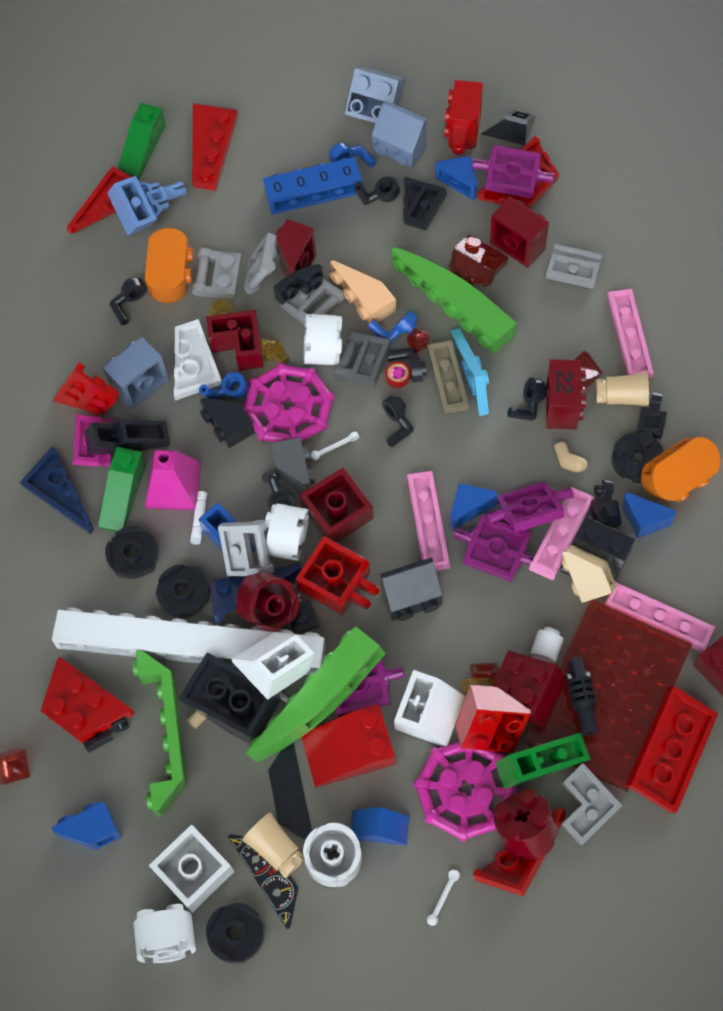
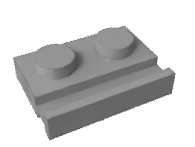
M555 244L546 278L594 289L602 254Z

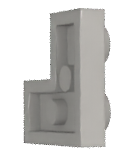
M583 763L561 782L580 805L560 824L579 845H583L622 805Z

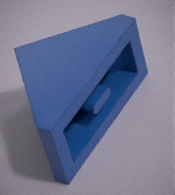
M471 156L442 160L435 164V179L472 200L477 198L478 183L474 168L472 169L473 162Z
M459 483L450 517L451 529L455 530L457 527L497 506L498 494L496 491Z
M628 492L622 504V508L637 538L671 526L677 512Z
M382 807L353 810L351 830L360 841L406 845L409 816Z

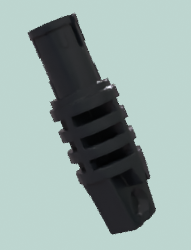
M582 657L571 658L568 662L569 674L565 676L572 709L578 713L581 735H594L599 732L594 712L597 702L590 671H585Z

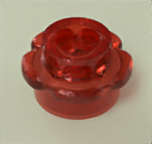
M413 328L407 336V343L410 348L416 349L417 352L425 350L427 345H429V335L422 329Z

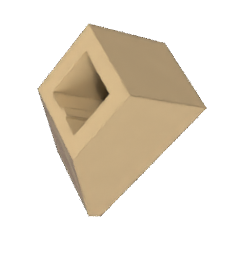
M574 545L568 546L562 552L563 567L566 571L570 572L573 579L571 582L573 592L576 596L580 597L582 603L611 594L617 587L606 560Z

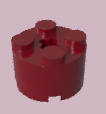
M268 572L249 574L243 579V583L238 590L236 611L245 621L267 632H277L295 619L299 610V596L289 581Z
M524 789L507 797L503 802L495 806L494 824L505 849L510 855L516 858L520 856L525 857L526 860H533L546 855L552 850L559 829L551 808L544 797L535 793L532 789Z

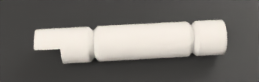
M204 491L197 492L190 540L192 544L201 543L202 529L198 519L205 514L208 493Z

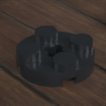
M629 433L615 443L611 462L615 472L623 479L626 477L634 483H642L641 474L644 465L664 451L661 444L654 439L651 433ZM634 453L644 456L642 462H638L637 459L632 460L631 457L634 456Z
M130 526L117 531L111 542L108 541L105 556L110 568L118 577L136 579L155 570L159 558V547L152 534L150 535L143 528ZM134 547L136 551H139V553L133 558H130V556H125L126 553L130 552V548Z
M178 564L168 568L161 574L156 589V597L162 609L178 619L189 617L201 611L206 603L209 602V583L205 574L199 568ZM181 585L184 588L190 587L187 591L188 594L185 596L177 595L179 592L178 587Z
M233 903L218 908L211 915L206 926V936L210 950L217 958L230 964H243L253 958L261 949L265 938V927L259 914L252 907L243 903ZM238 925L241 926L242 938H236L234 941L229 940L231 937L228 932L229 928L235 929Z

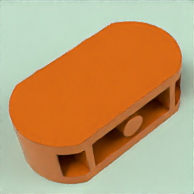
M160 229L154 232L148 240L145 282L150 296L162 303H172L183 298L187 293L188 283L192 282V270L189 268V262L194 261L193 248H189L185 234L177 229Z
M685 437L644 465L641 474L644 490L649 496L657 500L680 502L690 496L689 492L691 490L705 486L710 482L709 478L718 472L721 461L719 450L707 438Z

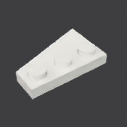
M199 319L175 327V401L199 393L201 385L205 384L210 388L220 386L222 382Z

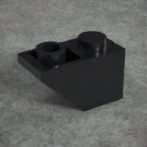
M205 397L200 399L202 406L200 414L207 424L211 422L215 428L213 433L220 443L224 441L228 448L233 447L255 433L251 419L239 403Z

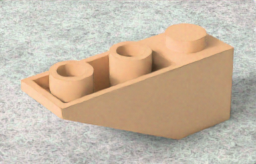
M334 260L330 262L331 273L329 275L332 282L336 286L340 285L346 300L349 303H354L362 320H367L370 323L374 319L379 323L396 312V299L381 281Z

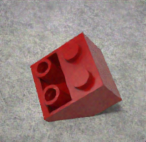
M470 685L455 722L461 749L514 753L531 715L530 709L498 687Z

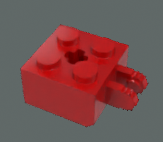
M455 80L454 89H449V106L445 111L444 137L448 138V147L457 156L463 155L465 149L472 150L477 146L482 113L483 82Z
M323 536L295 579L298 591L341 615H344L351 602L366 610L372 605L370 601L358 594L360 589L374 596L380 592L376 585L366 580L370 574V563L365 558Z

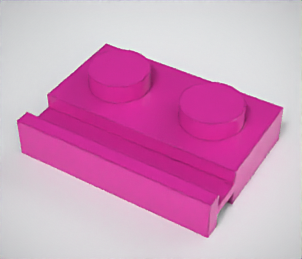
M76 415L72 465L98 467L99 465L110 468L111 454L88 455L84 431L91 423H113V418L101 419L102 417Z

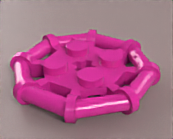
M281 362L278 363V366L259 377L251 378L248 382L250 386L243 410L251 419L254 431L258 435V440L262 442H280L301 437V442L328 428L327 420L335 396L321 380L316 369L313 367L306 369L289 366ZM286 375L304 379L301 383L288 381ZM280 377V381L274 382L270 388L264 386L275 378ZM313 384L320 395L313 397L308 387ZM258 393L264 396L262 406H255ZM291 401L295 406L285 410L282 404ZM321 405L318 417L313 416L314 406ZM264 415L269 423L263 426L257 416ZM303 423L304 425L307 423L310 424L309 427L296 433V430L299 429V425ZM280 429L289 431L290 435L274 432V430Z
M459 741L439 748L433 747L417 780H414L413 787L417 789L426 817L424 821L428 825L432 824L450 833L462 842H465L468 838L497 830L494 824L495 814L489 810L492 800L495 796L503 797L501 801L503 802L507 797L520 792L516 786L508 789L504 787L496 788L491 773L497 770L495 762L507 755L497 751L461 749ZM465 751L464 760L449 764L445 758ZM473 752L492 762L487 767L483 766L481 762L472 760ZM437 764H439L444 771L441 773L438 782L430 781ZM463 782L473 785L474 789L471 790L470 796H466L464 792H459L458 789L462 787ZM429 791H437L441 802L439 807L434 808ZM445 811L457 815L461 819L460 826L443 818L442 815ZM484 815L487 821L468 826L467 819Z

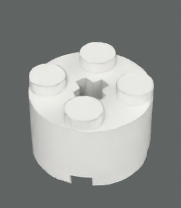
M306 314L304 364L339 365V354H341L342 339H339L342 328V316Z
M279 503L272 505L271 512H267L265 519L266 528H269L267 537H265L268 555L295 561L300 560L303 550L298 548L306 539L309 515L307 513L309 509Z
M328 823L311 831L305 840L303 847L304 861L309 874L315 881L328 887H342L356 877L362 864V852L359 840L350 828L339 823ZM334 850H337L339 857L329 860L327 853L332 854Z
M172 904L167 906L166 910L156 912L153 909L137 912V919L133 922L138 961L145 963V957L153 958V963L172 962L185 958V952L188 950L192 954L196 951L192 914L184 910L183 904Z

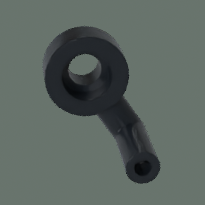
M393 177L381 178L376 183L375 190L369 194L361 183L354 186L355 192L364 205H368L378 199L383 202H391L400 193V187Z
M140 278L127 279L121 287V293L110 301V307L121 325L129 323V318L121 305L126 301H137L147 292V287Z
M407 348L388 351V361L409 360L412 383L423 382V376H427L425 361H420L416 349Z
M529 378L523 390L524 399L528 402L527 410L510 407L507 411V416L528 421L535 420L538 404L547 394V387L544 381L539 378Z
M390 395L382 401V406L386 414L401 426L400 430L386 439L388 445L394 447L414 431V427L406 417L404 401L400 397Z
M264 473L262 480L270 484L273 492L268 498L270 511L272 505L279 503L282 498L286 499L287 505L295 507L294 496L289 491L282 490L277 474Z

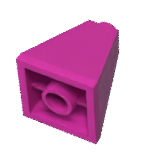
M155 450L150 459L145 508L195 510L197 492L199 491L201 462L177 451Z

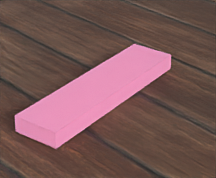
M632 288L608 292L607 299L626 375L648 371V379L653 378L654 372Z
M433 471L407 474L421 559L425 560L432 557L436 571L450 569Z
M573 487L571 489L574 498L563 500L561 504L564 508L565 517L552 522L529 570L553 581L562 565V552L572 545L591 507V501L594 499V496Z
M616 582L617 587L609 594L604 608L700 652L705 651L715 626Z

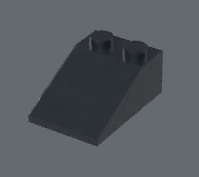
M208 652L178 698L179 701L248 744H251L257 736L261 735L281 701L279 692L267 699L238 668Z

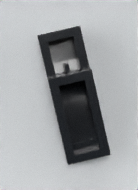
M119 419L116 423H91L84 431L88 455L115 454L117 447L144 451L165 447L170 444L166 421Z

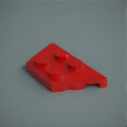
M535 135L521 150L540 153V171L554 173L553 182L538 181L534 187L532 198L485 190L484 186L478 192L477 198L479 200L502 205L510 196L516 201L523 202L530 209L558 180L559 173L555 166L551 164L547 151L544 152L538 136Z
M78 362L56 392L53 401L88 411L94 415L104 416L116 402L120 392L106 384L97 375L90 378L83 372L85 366Z
M61 657L57 659L40 711L80 743L94 737L98 732H104L113 727L111 723L124 716L130 718L135 714L130 707Z

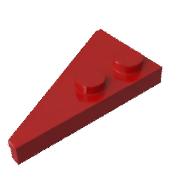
M112 166L68 224L67 232L74 234L115 213L116 210L107 193L115 183L131 178V176Z
M562 807L552 811L558 829L561 827L560 823L567 815ZM503 849L494 855L495 861L482 871L480 868H477L473 872V876L478 882L524 897L545 855L537 859L526 860L525 857L517 856L516 858L510 855L506 849Z

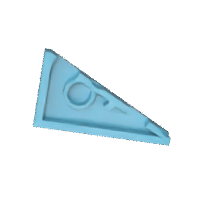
M461 329L450 330L456 350L459 349L464 359L461 361V365L472 396L476 395L479 416L489 414L486 385L489 384L487 371L482 370L479 356H474Z

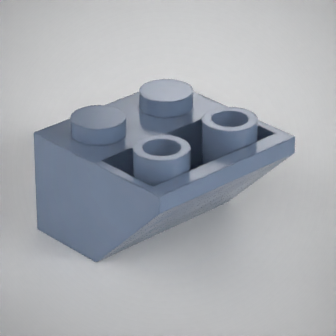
M364 66L355 68L345 115L376 123L385 100L397 106L399 105L406 78Z

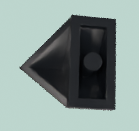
M512 110L505 114L504 120L481 134L525 146L535 115Z

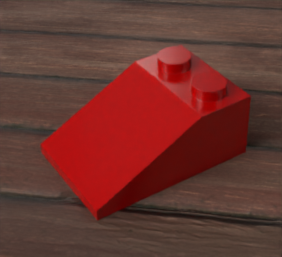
M379 704L348 713L312 729L301 737L315 788L396 765L394 751Z

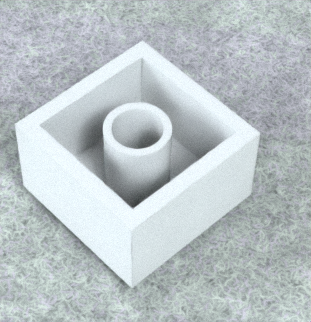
M190 825L149 865L192 913L234 873L231 865L193 825Z

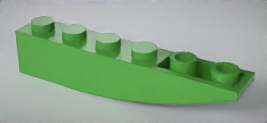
M397 247L391 250V263L394 269L399 273L403 272L413 286L421 288L431 302L438 303L448 317H453L460 323L465 332L473 334L483 348H488L495 354L515 336L517 323L468 282L418 255Z
M356 626L352 631L345 633L340 641V645L334 652L332 651L325 656L321 667L316 672L311 673L306 678L302 689L298 693L293 694L288 699L283 711L269 721L268 728L261 736H257L251 742L250 749L246 754L259 763L307 734L333 713L354 692L386 653L375 641Z

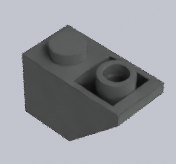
M301 437L270 443L278 478L301 492L311 488L310 485L315 484L313 470L307 469L306 462L310 461L308 446L302 447Z

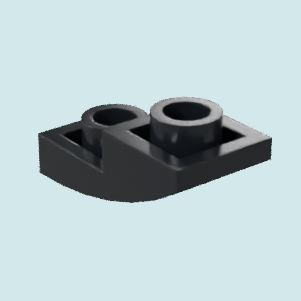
M320 264L312 265L282 279L273 286L275 299L283 305L288 300H292L299 290L308 295L312 290L318 289L324 280L322 266Z

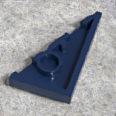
M52 446L22 479L20 484L78 527L91 534L94 528L56 449Z
M301 563L275 568L272 574L292 582L302 570ZM234 576L210 581L216 623L224 621L223 615L236 609L237 593L246 576Z

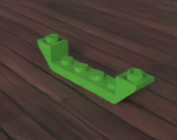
M137 650V660L132 661L134 676H138L142 684L158 682L159 699L163 698L164 708L160 709L161 724L166 725L167 735H163V746L165 752L169 751L170 761L166 762L165 765L167 778H172V780L150 783V792L146 793L148 810L152 809L156 817H162L187 785L176 683L169 669L144 651Z

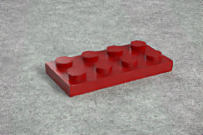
M668 687L626 783V787L671 814L677 813L718 713L677 687Z

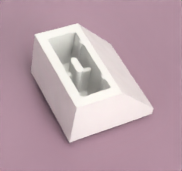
M274 632L234 657L232 662L269 699L310 672L314 652L296 634Z
M413 670L394 720L395 730L440 746H447L465 696L442 680Z

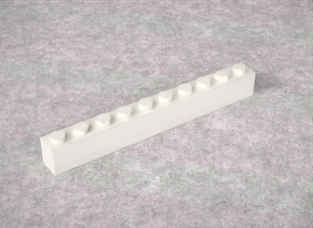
M67 608V611L58 610L52 641L57 649L136 657L137 650H142L153 659L198 664L201 663L208 652L237 668L232 662L234 657L274 632H267L258 627H252L251 630L241 629L240 626L234 624H226L224 627L214 626L213 623L206 621L192 624L177 618L172 619V621H163L156 616H146L144 619L135 618L134 615L128 613H120L119 616H115L100 610L86 613L77 608ZM282 629L278 631L279 633L294 634L290 630ZM306 632L304 635L296 634L314 652L310 672L306 674L310 675L316 672L322 665L326 648L325 639L313 632Z

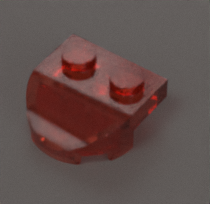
M468 234L454 247L449 267L453 274L459 276L470 285L483 283V287H487L493 283L494 276L507 265L509 257Z

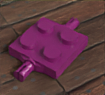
M494 145L492 155L488 161L474 158L472 169L486 171L487 181L485 190L527 198L533 197L534 187L538 181L552 183L554 173L540 171V153Z
M543 481L498 495L497 505L500 509L486 513V518L489 524L504 519L509 522L514 532L528 530L529 528L564 518V508L560 501L574 498L571 487L556 492Z
M484 515L481 516L477 527L471 533L457 527L453 538L467 542V551L463 558L464 565L509 582H513L515 574L522 564L530 566L535 557L527 554V545L531 537L530 532H514L510 525L500 521L489 524Z
M382 658L354 692L336 709L337 716L342 717L353 711L377 704L380 707L392 705L389 692L390 681L405 678L403 666L387 670Z

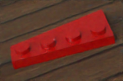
M193 103L192 183L194 188L217 190L238 118L237 110Z

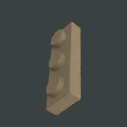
M452 340L427 345L444 415L469 410V403Z

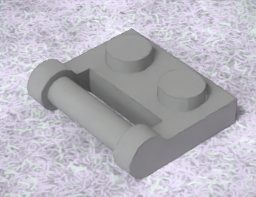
M269 232L249 257L243 288L250 295L255 294L259 290V284L275 269V263L272 260L275 258L278 249L275 246L277 236Z
M200 248L198 252L199 266L196 283L192 287V294L198 297L236 299L242 262L241 253L212 251L208 248ZM209 262H215L212 286L205 285Z
M324 279L318 289L312 290L308 295L299 290L292 300H288L283 305L280 304V307L300 321L305 327L306 312L325 293L330 297L313 314L326 315L337 303L340 304L345 299V295L341 290Z
M264 520L221 523L218 526L227 576H247L258 572L274 573L273 564L270 563L264 533L266 524ZM248 533H254L259 565H254Z

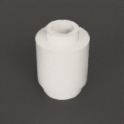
M550 627L538 630L530 656L556 664L564 640L560 636V632Z

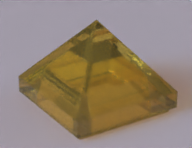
M266 339L260 341L264 362L288 363L290 361L278 341Z

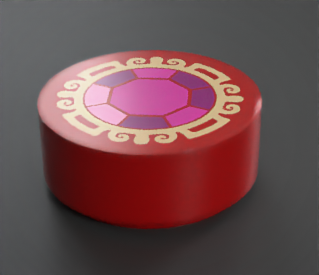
M402 362L391 363L385 371L387 383L394 388L406 386L410 381L409 367Z

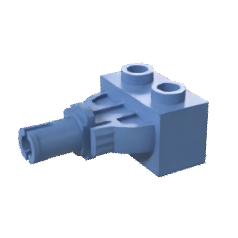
M133 176L115 183L107 194L127 235L131 236L149 229L157 220L161 211L168 209L169 203L167 201L186 195L185 187L180 188L184 185L182 181L165 187H158V182L152 184L139 182L137 177Z

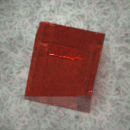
M583 351L574 360H581V370H586L585 386H583L585 390L602 375V371L589 353Z
M14 749L0 753V784L5 785L30 777L25 750Z

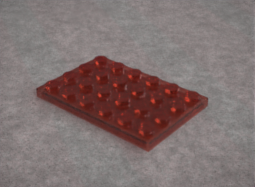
M591 600L559 669L564 676L569 674L568 662L570 659L582 657L585 671H590L597 702L594 712L599 732L590 736H582L591 759L583 762V764L596 778L628 792L630 788L626 787V783L665 693L668 687L675 685L692 643L595 600ZM567 681L564 683L545 727L533 724L525 740V745L533 748L581 733L578 713L572 709Z

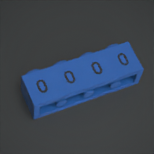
M351 157L326 164H318L305 169H296L288 173L271 175L270 177L263 178L271 215L357 195L354 186L358 183L362 184V178L356 158Z

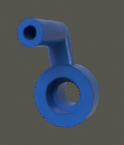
M346 143L335 144L329 154L331 162L358 155L369 167H373L377 163V160L362 145L349 147Z
M409 310L388 333L374 319L367 327L377 337L390 339V343H392L403 332L409 334L417 326L415 322L417 316Z
M231 372L223 378L220 388L213 391L204 384L200 386L199 392L206 398L218 400L226 395L232 399H238L246 394L248 382L240 373ZM240 384L239 388L234 391V386Z

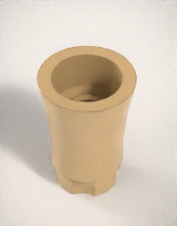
M648 371L633 375L596 379L597 403L607 402V405L623 404L649 407Z
M271 812L260 819L242 839L244 843L260 854L276 871L279 870L285 878L289 877L304 862L303 854L298 851L299 848L279 826Z

